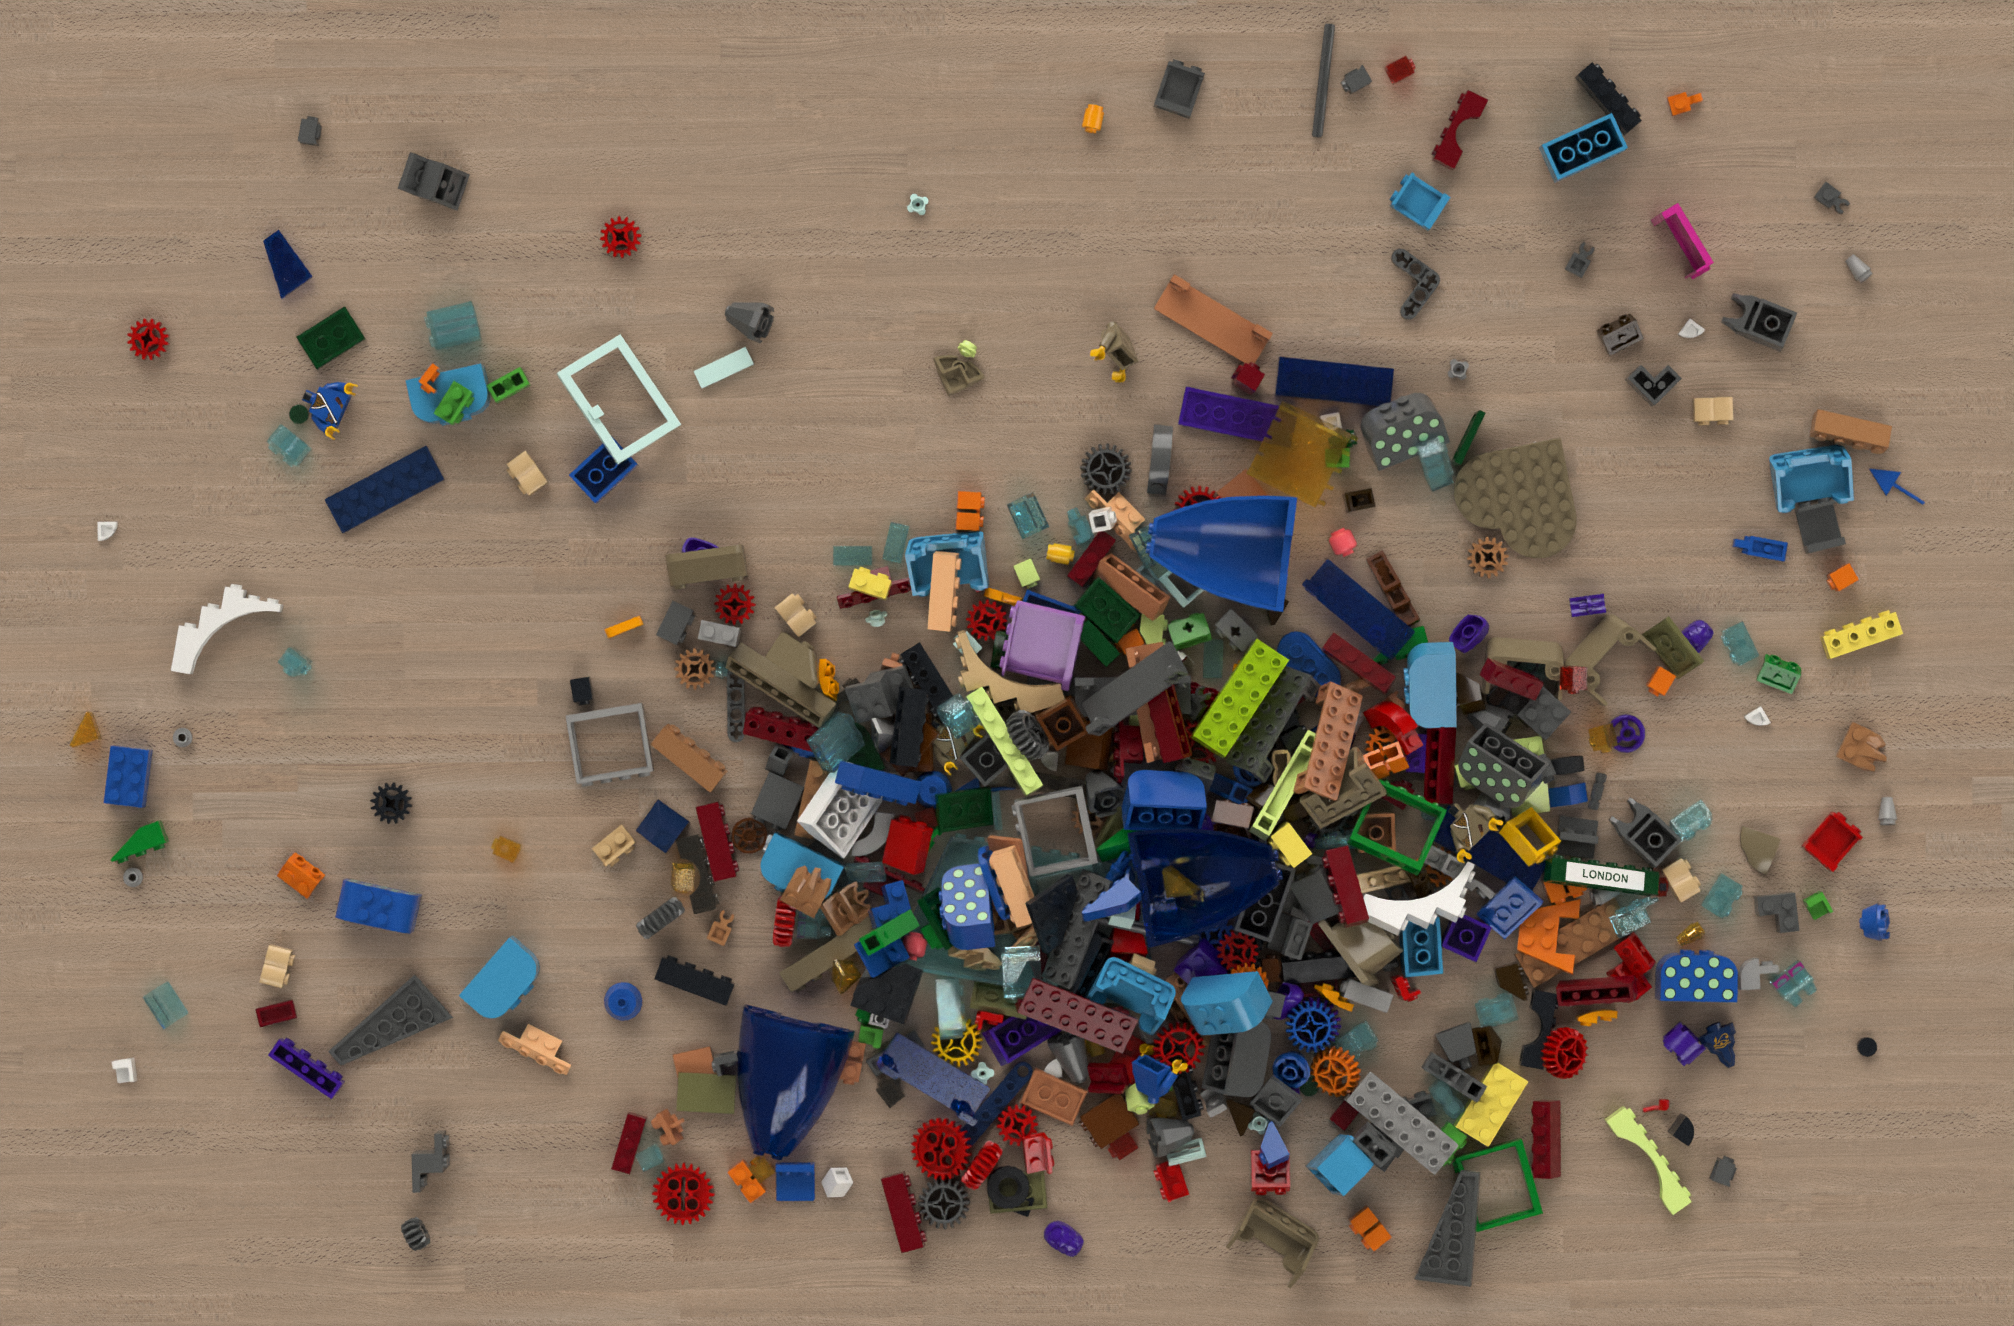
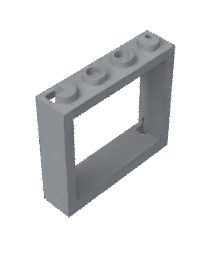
M643 703L566 715L577 784L581 783L582 787L591 786L593 781L598 780L601 781V784L612 782V778L619 777L620 781L631 779L633 774L644 777L650 776V772L654 771ZM638 711L647 766L583 777L574 722Z
M1082 786L1014 799L1015 805H1011L1013 816L1018 818V823L1015 824L1017 835L1022 837L1027 871L1030 877L1098 863ZM1076 794L1089 856L1034 867L1022 805Z

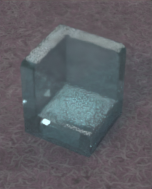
M657 1143L636 1154L643 1172L665 1161Z

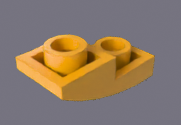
M819 659L821 689L824 695L832 701H836L837 694L839 693V683L833 679L835 676V665L827 659Z
M1325 983L1322 986L1315 984V990L1323 998L1340 1008L1352 1012L1354 1004L1348 1002L1347 998L1333 990L1334 986Z
M1612 1009L1592 1010L1577 1015L1575 1020L1580 1021V1025L1591 1026L1592 1023L1597 1024L1598 1016L1603 1021H1611L1612 1018L1617 1019L1618 1011Z

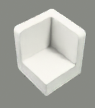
M134 1058L112 1061V1067L116 1069L118 1083L137 1081Z
M846 1167L830 1168L821 1183L827 1197H843L852 1186L853 1181Z

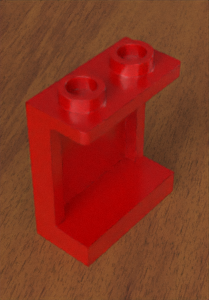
M1830 812L1801 846L1830 872H1834L1837 869L1838 863L1858 840L1863 838L1860 835L1861 830L1853 824L1850 826L1846 823L1847 818L1840 812H1837V814Z

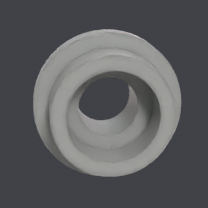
M186 728L177 729L173 734V741L179 747H187L192 742V733ZM181 734H184L186 736V739L184 741H180L179 736Z
M129 868L125 871L123 880L126 885L136 887L141 884L143 874L137 868ZM131 874H135V881L130 880Z

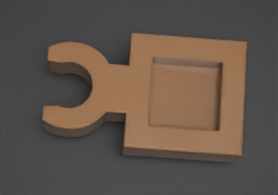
M722 910L720 913V923L714 921L707 936V939L722 946H725L732 930L727 925L733 921L735 916L732 914L730 919H725L723 916L725 910Z

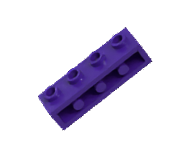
M287 1037L279 1039L268 1054L272 1059L330 1099L336 1096L345 1083L340 1073L334 1070L333 1072L329 1071L324 1062L319 1059L317 1061L312 1059L308 1051L303 1048L299 1050L295 1047V1043Z

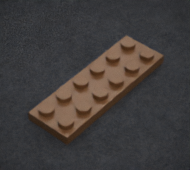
M1612 898L1603 905H1599L1581 915L1579 919H1574L1559 928L1556 953L1575 955V965L1634 930L1616 899ZM1521 952L1514 954L1533 988L1563 972Z

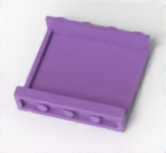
M1017 600L1015 607H1011L1009 618H1012V623H1008L1006 630L1009 638L1004 641L1002 651L1006 653L1005 657H1001L999 665L1002 668L1001 675L1004 676L1006 671L1061 683V690L1069 691L1085 616Z

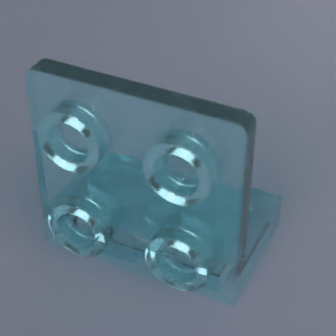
M1647 896L1641 900L1637 899L1630 902L1629 906L1615 910V914L1609 917L1618 938H1622L1651 923L1645 908L1659 901L1658 897L1651 899L1650 896Z

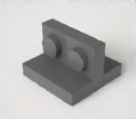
M1559 816L1557 836L1561 843L1557 846L1558 851L1555 854L1593 859L1595 844H1598L1599 836H1596L1598 821Z

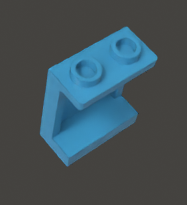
M1411 173L1409 176L1406 174L1400 182L1402 185L1400 191L1395 190L1389 199L1392 201L1390 207L1429 231L1451 197L1431 187L1416 177L1414 173Z

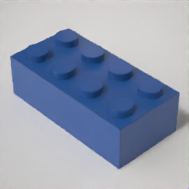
M840 761L835 783L842 785L841 789L853 791V793L867 795L868 792L869 797L881 799L882 796V800L895 802L896 799V803L907 806L908 802L916 804L921 785L920 781L844 761Z

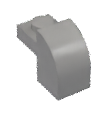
M1756 957L1746 960L1738 971V989H1761L1760 974L1779 973L1778 965L1773 964V961H1761V965H1759V958Z

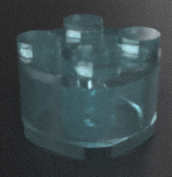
M959 693L937 707V713L945 727L948 726L952 729L950 733L956 739L964 736L981 723L978 716L973 714L971 710L973 708L971 702L967 698L964 700Z

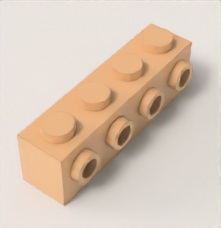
M944 551L933 553L927 629L950 632L957 625V615H954L959 603V597L956 596V589L960 587V578L957 575L962 565L959 553Z
M1013 845L994 851L990 856L989 863L992 870L996 872L998 886L1003 890V900L1009 906L1011 921L1015 922L1017 928L1031 924L1032 921L1025 903L1035 896L1016 846Z

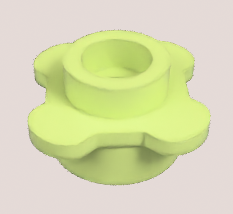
M967 340L960 343L957 348L965 357L974 358V354L977 353V347Z

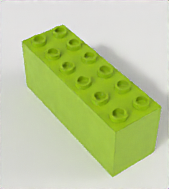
M1255 639L1190 738L1220 758L1226 757L1289 659L1259 639Z

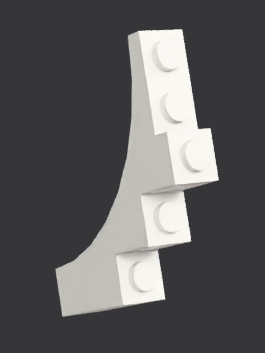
M231 584L230 587H225L221 609H219L217 604L208 603L207 607L202 606L198 628H196V624L186 622L184 626L179 625L171 671L193 674L203 647L221 627L238 617L254 612H282L283 604H278L279 600L267 598V602L260 601V597L248 595V598H246L247 590H242L241 585Z
M1467 862L1461 873L1449 885L1439 892L1424 898L1410 901H1393L1380 899L1365 893L1363 899L1369 916L1368 922L1397 936L1401 930L1404 931L1409 921L1425 929L1428 928L1429 924H1434L1438 915L1456 923L1459 917L1463 918L1467 910L1464 907L1466 900L1463 899L1468 890L1465 886L1467 882H1472L1476 874L1473 871L1475 864Z

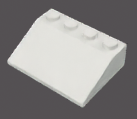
M838 760L797 822L814 838L844 859L883 800L882 796L881 799L869 797L868 792L867 795L853 793V791L841 789L842 785L835 783L841 761Z

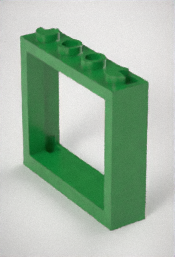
M1378 779L1386 789L1387 796L1436 818L1418 861L1358 834L1371 803L1362 808L1347 844L1414 875H1418L1447 810L1438 806V803L1426 801L1421 795H1413L1408 793V790L1403 787L1391 785L1388 780Z
M1521 1138L1457 1155L1455 1162H1452L1454 1172L1460 1173L1461 1170H1464L1462 1161L1515 1146L1532 1208L1479 1223L1477 1216L1476 1232L1543 1214Z

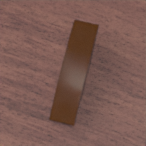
M1383 550L1367 558L1366 561L1403 630L1419 622L1420 618Z

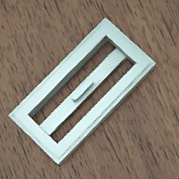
M1202 1138L1191 1140L1172 1151L1181 1150L1180 1152L1167 1154L1169 1166L1206 1157Z

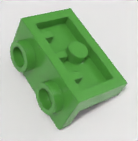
M453 381L434 414L453 426L455 423L459 424L464 417L462 412L466 407L469 408L475 399L472 397L474 393Z

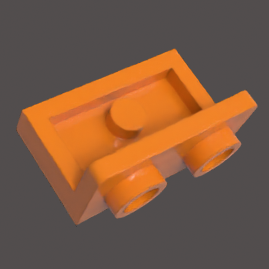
M294 853L286 861L277 876L308 899L325 877V874L306 861L304 857Z

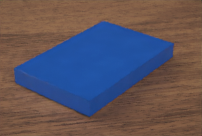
M1514 876L1491 900L1477 911L1476 915L1487 925L1491 926L1502 938L1506 939L1543 904V900Z

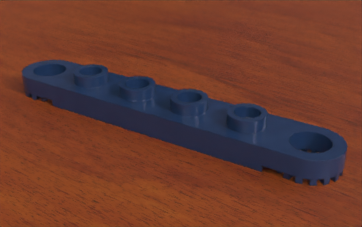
M1018 1062L961 1128V1132L967 1130V1133L964 1135L965 1138H971L967 1145L973 1146L1031 1078L1033 1070L1029 1063ZM1020 1066H1026L1029 1070L1028 1075L1025 1077L1019 1076L1017 1073ZM954 1138L951 1141L952 1146L955 1145Z

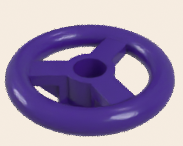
M1620 715L1609 724L1607 730L1608 741L1617 751L1623 753L1633 752L1644 742V725L1635 716ZM1628 720L1638 726L1639 736L1636 735L1634 728L1628 726ZM1622 721L1620 735L1614 739V727ZM1625 730H1628L1630 732V735L1628 737L1624 736ZM1622 740L1637 741L1630 747H1623L1618 744Z

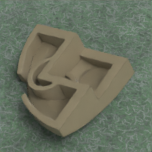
M943 355L933 359L948 396L974 385L984 379L985 376L975 364L969 360L966 363L957 360L958 357L954 355Z
M1742 826L1740 833L1741 849L1745 851L1749 864L1757 871L1766 875L1781 839Z

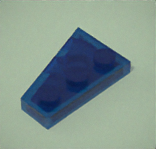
M277 230L263 240L281 299L313 278L280 230Z

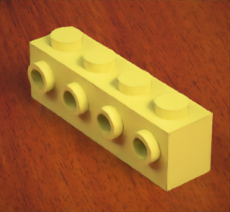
M1887 610L1878 613L1879 617L1872 619L1869 616L1861 619L1860 624L1854 625L1852 622L1843 625L1842 630L1836 631L1831 629L1825 631V636L1820 637L1827 659H1832L1902 635L1903 632L1896 612L1890 613Z

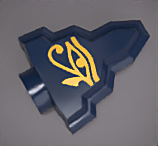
M1716 1022L1707 1026V1032L1698 1037L1701 1045L1703 1044L1707 1047L1710 1053L1716 1054L1719 1061L1727 1068L1735 1066V1053L1733 1051L1735 1039L1733 1035L1736 1031L1733 1022L1726 1025Z

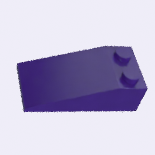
M1009 1016L1003 1020V1023H998V1025H994L982 1032V1035L1000 1066H1003L1062 1030L1030 1017L1022 1019Z

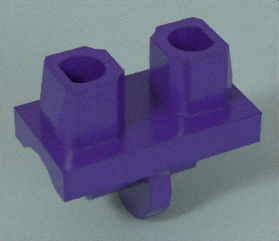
M1604 594L1569 598L1571 617L1606 613Z

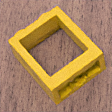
M1532 807L1509 820L1499 832L1528 866L1534 863L1538 865L1547 855L1549 857L1554 855L1558 851L1557 846L1561 843L1558 836ZM1527 824L1545 846L1537 851L1518 829Z

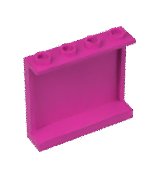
M1678 203L1651 219L1654 226L1663 221L1666 222L1693 267L1694 271L1686 275L1685 279L1691 277L1693 280L1711 269L1709 265L1714 262Z

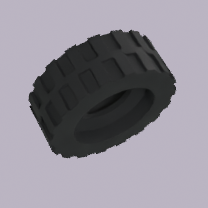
M1006 1165L999 1167L993 1171L988 1179V1196L996 1206L1003 1209H1013L1020 1206L1029 1194L1027 1176L1021 1169L1015 1166ZM1004 1178H1012L1016 1181L1018 1189L1013 1196L1006 1197L1000 1193L999 1183Z

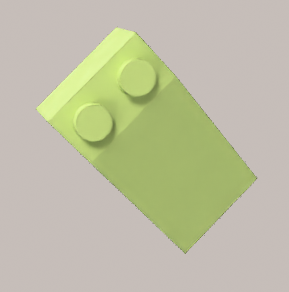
M1539 735L1513 739L1537 756L1544 754L1542 738ZM1542 781L1540 786L1521 806L1511 808L1512 817L1518 816L1531 807L1537 813L1549 812L1550 804L1547 783L1544 784Z

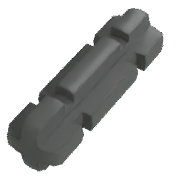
M1596 774V783L1593 785L1590 796L1591 800L1588 803L1589 809L1598 810L1600 803L1598 802L1602 797L1605 786L1603 784L1607 778L1606 774Z

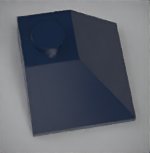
M658 799L636 831L664 853H667L689 821Z

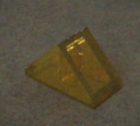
M86 711L69 745L71 747H78L102 739L93 712Z
M1171 865L1162 871L1167 898L1193 895L1201 889Z
M836 959L833 961L832 981L841 995L861 977V974L853 961Z

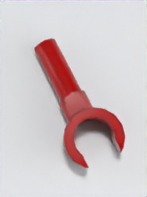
M1659 1099V1105L1645 1107L1643 1112L1654 1110L1666 1111L1669 1108V1100Z

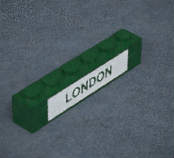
M1552 855V858L1545 859L1543 882L1651 897L1658 895L1660 872H1655L1650 867H1642V870L1635 869L1634 865L1618 867V863L1606 862V865L1600 864L1598 860L1582 862V858L1571 857L1570 860H1567L1562 855Z

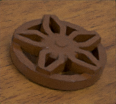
M753 818L741 819L732 829V842L743 853H756L766 844V827L763 823ZM746 821V829L738 827L739 824ZM749 821L752 823V828H748ZM754 822L758 823L762 828L754 830ZM735 830H742L743 832L739 834ZM757 831H764L761 835H757ZM735 834H736L738 837H742V838L739 840L738 845H737V843H736V841H735ZM764 836L763 843L760 846L759 840H757V838H761ZM754 841L757 842L758 848L752 844ZM741 842H746V844L740 848ZM748 843H750V847H752L754 850L749 851L744 850V848H746L748 846Z

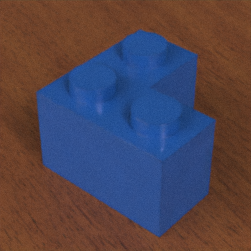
M903 880L881 887L886 905L868 910L873 929L911 909Z

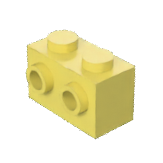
M860 567L859 570L854 569L849 589L886 601L892 581L888 579L889 576L878 573L877 576L870 574L871 570Z

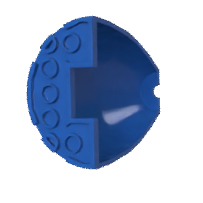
M1226 497L1179 508L1154 518V522L1149 524L1148 534L1152 535L1151 542H1147L1146 553L1170 572L1211 594L1252 607L1283 612L1297 497Z

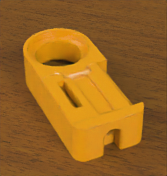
M986 588L984 592V597L1013 606L1016 605L1017 600L1022 601L1023 599L992 588Z
M637 616L604 630L607 638H611L642 626L644 623L641 616Z

